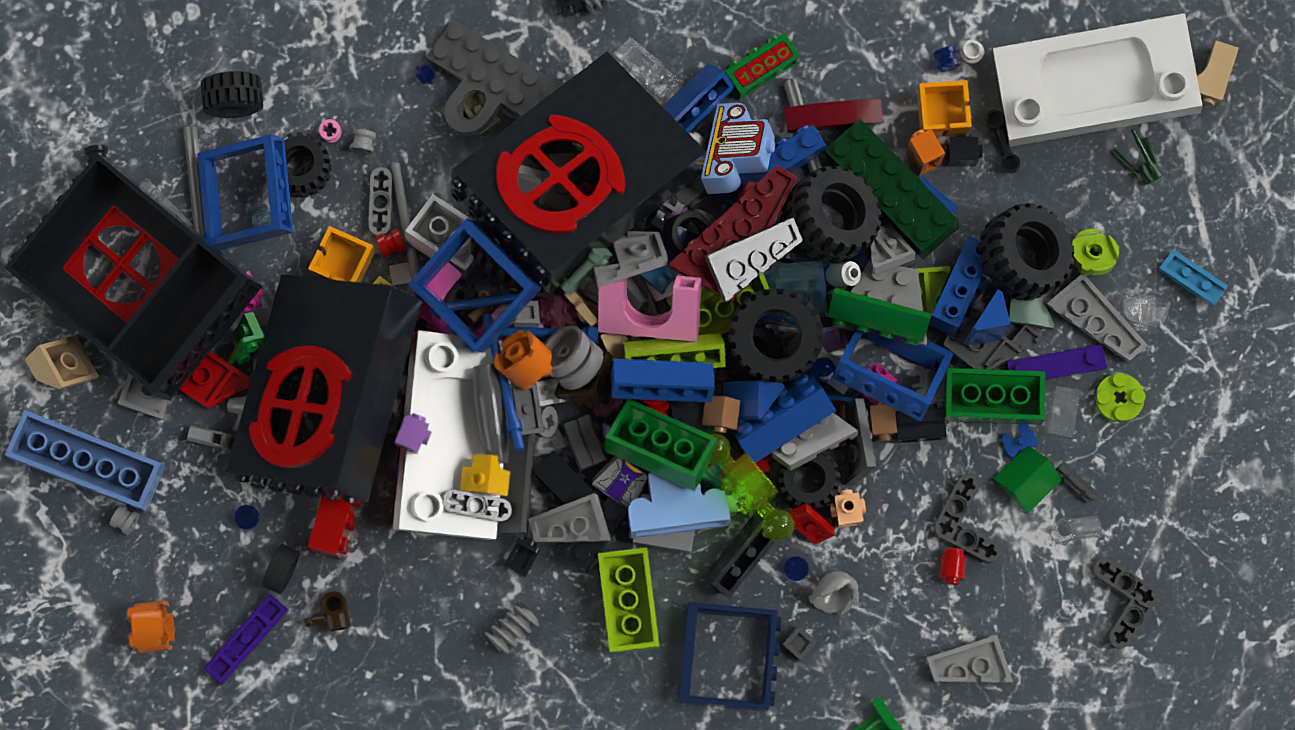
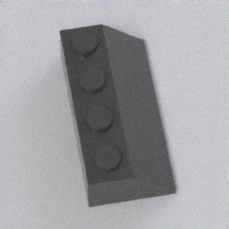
M534 434L522 435L525 449L518 452L514 449L512 436H509V463L503 464V470L510 471L508 496H500V498L510 503L512 513L507 520L498 522V537L524 539L528 536L535 452ZM501 504L499 505L498 517L505 512V509L501 508Z

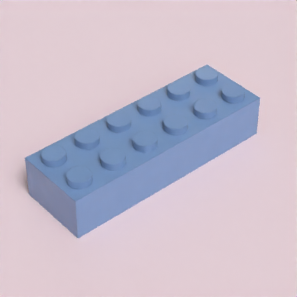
M24 410L5 453V456L10 460L145 513L149 508L166 468L160 462L27 410Z

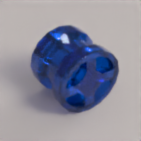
M955 46L943 47L933 53L934 59L938 61L937 69L939 73L948 72L961 66L960 59L955 55L957 52Z

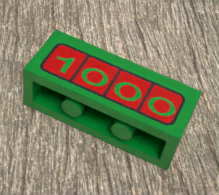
M785 33L780 36L777 34L773 35L765 42L766 45L760 49L755 47L741 61L734 60L726 66L727 70H725V73L735 86L733 91L739 100H742L799 63L800 54Z

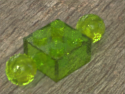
M718 433L709 434L717 438L709 464L719 465L723 470L719 480L723 492L727 496L732 495L737 501L735 505L743 515L748 514L750 518L756 513L761 515L764 519L763 531L769 539L773 541L788 539L794 531L792 516L784 510H775L770 504L778 490L747 453L734 461L730 456L731 447L727 438Z

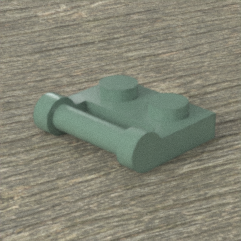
M607 248L591 249L587 254L588 258L569 279H564L560 284L561 288L570 295L576 290L587 289L593 283L594 267L609 265L608 260L613 254Z

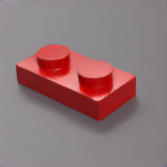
M807 503L786 512V521L813 544H818L835 536V528Z

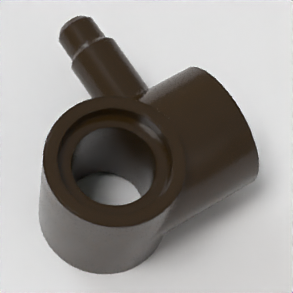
M337 591L328 592L321 600V608L324 615L313 616L304 620L306 627L325 624L327 632L348 629L351 627L348 602L341 593ZM332 599H339L341 601V606L337 611H330L328 608V604Z

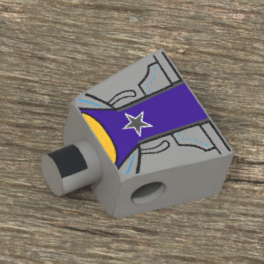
M614 456L592 478V485L629 510L630 503L638 498L645 484L648 471Z

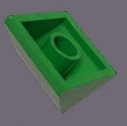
M1030 446L1024 448L993 478L1027 514L1062 481L1050 460Z

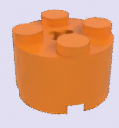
M520 330L508 336L500 345L503 348L500 355L496 353L494 357L495 368L522 390L529 389L541 377L548 376L552 370V365L550 364L552 353L550 349L530 331L525 333L523 330Z
M168 601L136 603L133 608H128L127 617L129 623L132 624V633L129 634L131 648L136 647L139 653L172 649L173 646L169 645V641H174L175 630L172 613H167L166 607H170Z

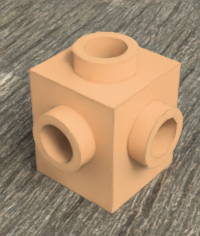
M852 490L839 491L838 495L834 496L833 503H829L830 514L832 518L836 517L837 528L862 525L864 522L862 513H866L864 498L860 499L859 492L853 493ZM844 506H849L851 510H846Z

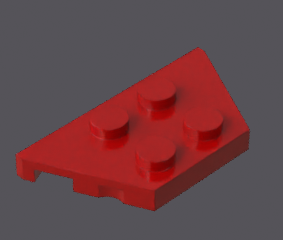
M210 351L180 388V391L211 410L229 398L247 390L250 387L252 378Z

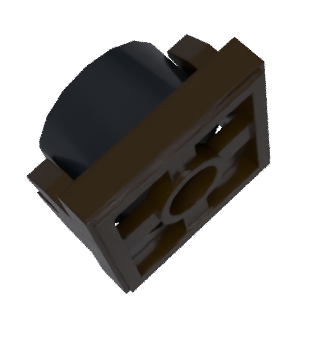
M603 352L601 367L587 384L580 388L569 390L563 388L558 383L554 395L558 399H570L581 408H584L585 404L592 408L593 404L604 400L611 391V377L607 374L613 358L611 353Z

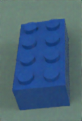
M807 371L785 385V388L761 419L738 420L737 430H731L752 464L834 413L836 409L811 372Z

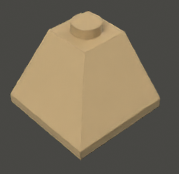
M77 335L41 344L25 359L37 381L57 389L74 386L99 377Z

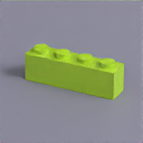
M721 333L698 335L696 342L674 339L623 342L624 359L713 363V368L726 367L725 345Z

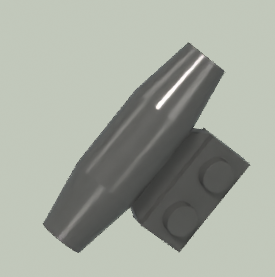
M494 365L474 367L473 399L479 437L485 455L498 456L499 464L509 463V434L506 426L508 420ZM534 383L527 390H522L517 386L510 387L517 419L521 420L523 428L521 435L544 432L537 383Z

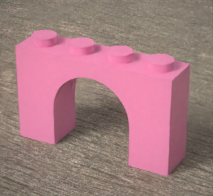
M676 276L673 287V306L668 312L657 316L645 315L633 308L627 297V278L599 287L598 332L609 335L623 334L632 337H654L659 340L674 339L696 342L700 323L701 278Z

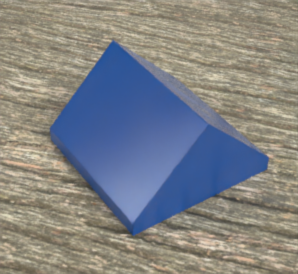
M997 290L964 341L965 345L969 346L1001 340L1011 325L1002 291Z
M766 381L723 382V396L740 400L738 420H757L763 417L785 386L783 383Z

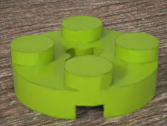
M1086 229L1079 232L1071 243V246L1074 245V254L1072 255L1074 265L1078 268L1079 273L1084 276H1098L1110 272L1114 268L1119 256V248L1116 241L1110 235L1106 237L1100 234L1101 231L1097 229ZM1093 248V250L1095 252L1098 251L1099 254L1097 256L1092 255L1090 253V249Z
M1116 373L1106 377L1098 385L1095 394L1097 410L1105 419L1112 422H1127L1134 419L1141 412L1146 397L1141 384L1132 376L1124 373ZM1114 393H1123L1126 402H1119L1117 404L1114 401L1116 399Z

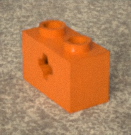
M921 129L912 134L906 149V154L919 176L939 167L945 155L932 129L927 131Z

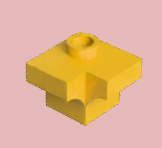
M473 454L472 467H462L460 491L492 496H508L510 471L503 470L500 467L498 456Z

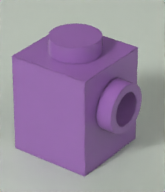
M412 413L411 416L406 415L394 445L418 454L421 444L427 445L432 431L427 430L430 424L425 422L426 418L416 413Z

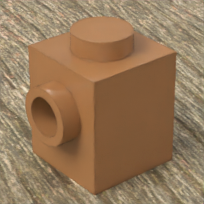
M712 396L711 402H705L702 425L712 427L711 432L726 433L727 429L737 430L740 400L725 396Z
M886 404L869 406L868 425L872 438H877V442L891 441V437H895L897 434L895 409Z

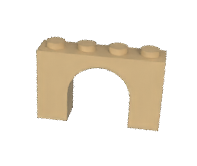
M1215 41L1205 70L1197 75L1202 105L1218 107L1222 102L1239 49L1238 47Z

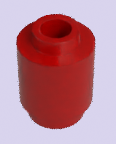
M944 548V554H941L940 579L945 580V584L959 585V581L965 580L966 556L963 549Z

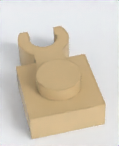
M579 290L574 291L571 295L568 293L564 294L576 306L575 309L578 311L576 314L584 324L589 323L590 326H593L598 321V311L586 298L584 299Z

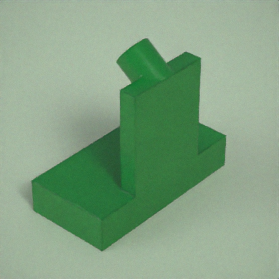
M880 696L870 703L876 715L853 729L902 730Z

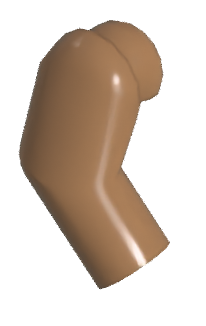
M481 290L475 298L490 297V294L485 290ZM490 306L474 308L473 311L465 316L467 323L472 326L480 321L484 314L490 312Z

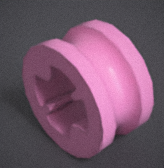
M327 119L320 124L319 133L325 142L334 143L341 137V128L335 120ZM328 126H333L336 133H332L333 136H327V133L324 131L325 128L328 130Z

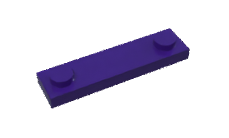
M1102 345L1006 362L1007 370L1044 371L1045 380L1107 369Z
M269 594L203 669L223 686L289 610Z

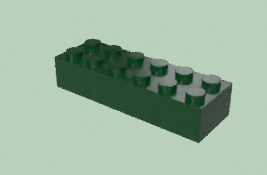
M861 119L825 149L826 160L832 166H840L842 170L849 169L854 172L855 176L860 175L867 186L870 185L873 189V196L878 199L879 204L877 207L881 209V217L894 227L923 260L959 229V219Z

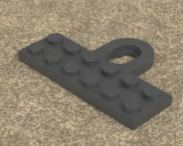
M455 20L451 22L426 56L429 62L462 81L448 99L444 115L450 128L463 136H473L484 131L502 107L521 117L562 86L559 82ZM477 93L485 95L486 103L480 113L471 119L464 118L463 112L466 109L467 99Z

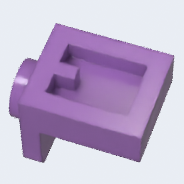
M832 326L823 328L822 347L830 353L840 350L845 351L852 338L850 331L835 329Z

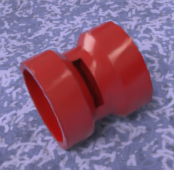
M399 229L392 230L386 236L384 234L376 236L383 259L390 257L392 253L406 251Z

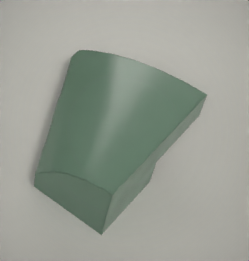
M1011 294L1009 295V319L1011 324L1030 325L1032 328L1054 329V323L1042 296L1025 301L1023 299H1013Z

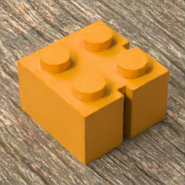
M968 80L919 83L917 101L920 130L924 129V131L932 129L935 136H942L944 131H947V136L969 134L972 123L970 106H968Z
M329 226L320 243L322 251L317 249L308 270L316 278L361 282L376 251L372 244Z

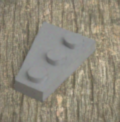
M594 493L528 519L534 541L537 543L611 541L598 495Z
M997 635L926 658L933 682L1013 683Z

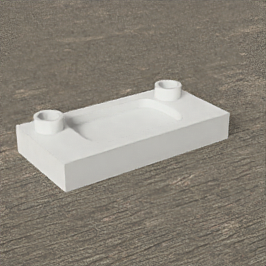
M1185 13L993 48L1010 147L1198 114L1202 111V100Z
M419 330L413 333L404 419L406 415L411 416L412 413L421 415L426 418L425 422L430 424L427 430L432 431L427 445L421 444L418 454L404 448L400 449L393 530L482 540L496 539L498 522L446 512L443 510L444 506L440 497L447 490H460L462 467H472L473 454L485 455L477 425L473 399L474 367L488 364L494 365L490 347L484 353L472 352L462 344L464 340L459 335ZM452 494L451 497L446 499V502H449L452 508V505H463L464 500H455ZM485 495V496L500 498V496ZM476 498L471 500L469 505L471 511L478 513L482 508L480 500ZM488 506L487 511L491 510L499 513V506Z

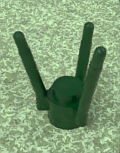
M1133 128L1131 133L1146 163L1139 167L1141 172L1115 149L1112 150V153L1136 176L1139 182L1144 180L1148 185L1163 176L1162 168L1156 159L1149 139L1147 137L1144 138L1148 150L1147 153L1140 137Z

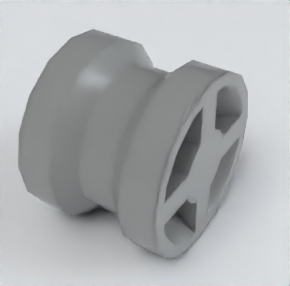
M365 129L352 130L354 139L349 149L359 154H373L374 147L372 142L376 139V133Z
M120 505L111 518L110 526L113 528L118 527L122 529V533L129 535L136 526L140 514L130 512L126 506Z

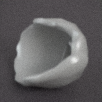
M845 572L827 573L819 581L814 592L809 597V601L814 604V607L822 609L825 613H837L839 616H842L852 607L858 595V584L853 577Z

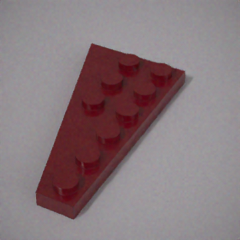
M778 165L775 166L673 259L667 267L682 276L701 278V287L721 298L705 256L772 227L798 177ZM735 293L733 297L730 298L727 302L731 303L734 300L737 293Z

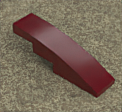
M881 99L833 101L784 108L788 133L796 132L805 125H808V127L814 125L817 131L836 128V130L849 129L859 119L867 126L884 123Z

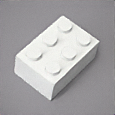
M432 194L405 230V242L429 258H432L464 220L471 218ZM471 237L448 261V263L462 273L460 278L464 280L475 267L470 249Z

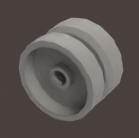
M570 325L559 329L544 344L552 353L550 363L552 370L549 375L553 376L565 389L573 390L587 384L601 367L603 361L602 350L577 326Z

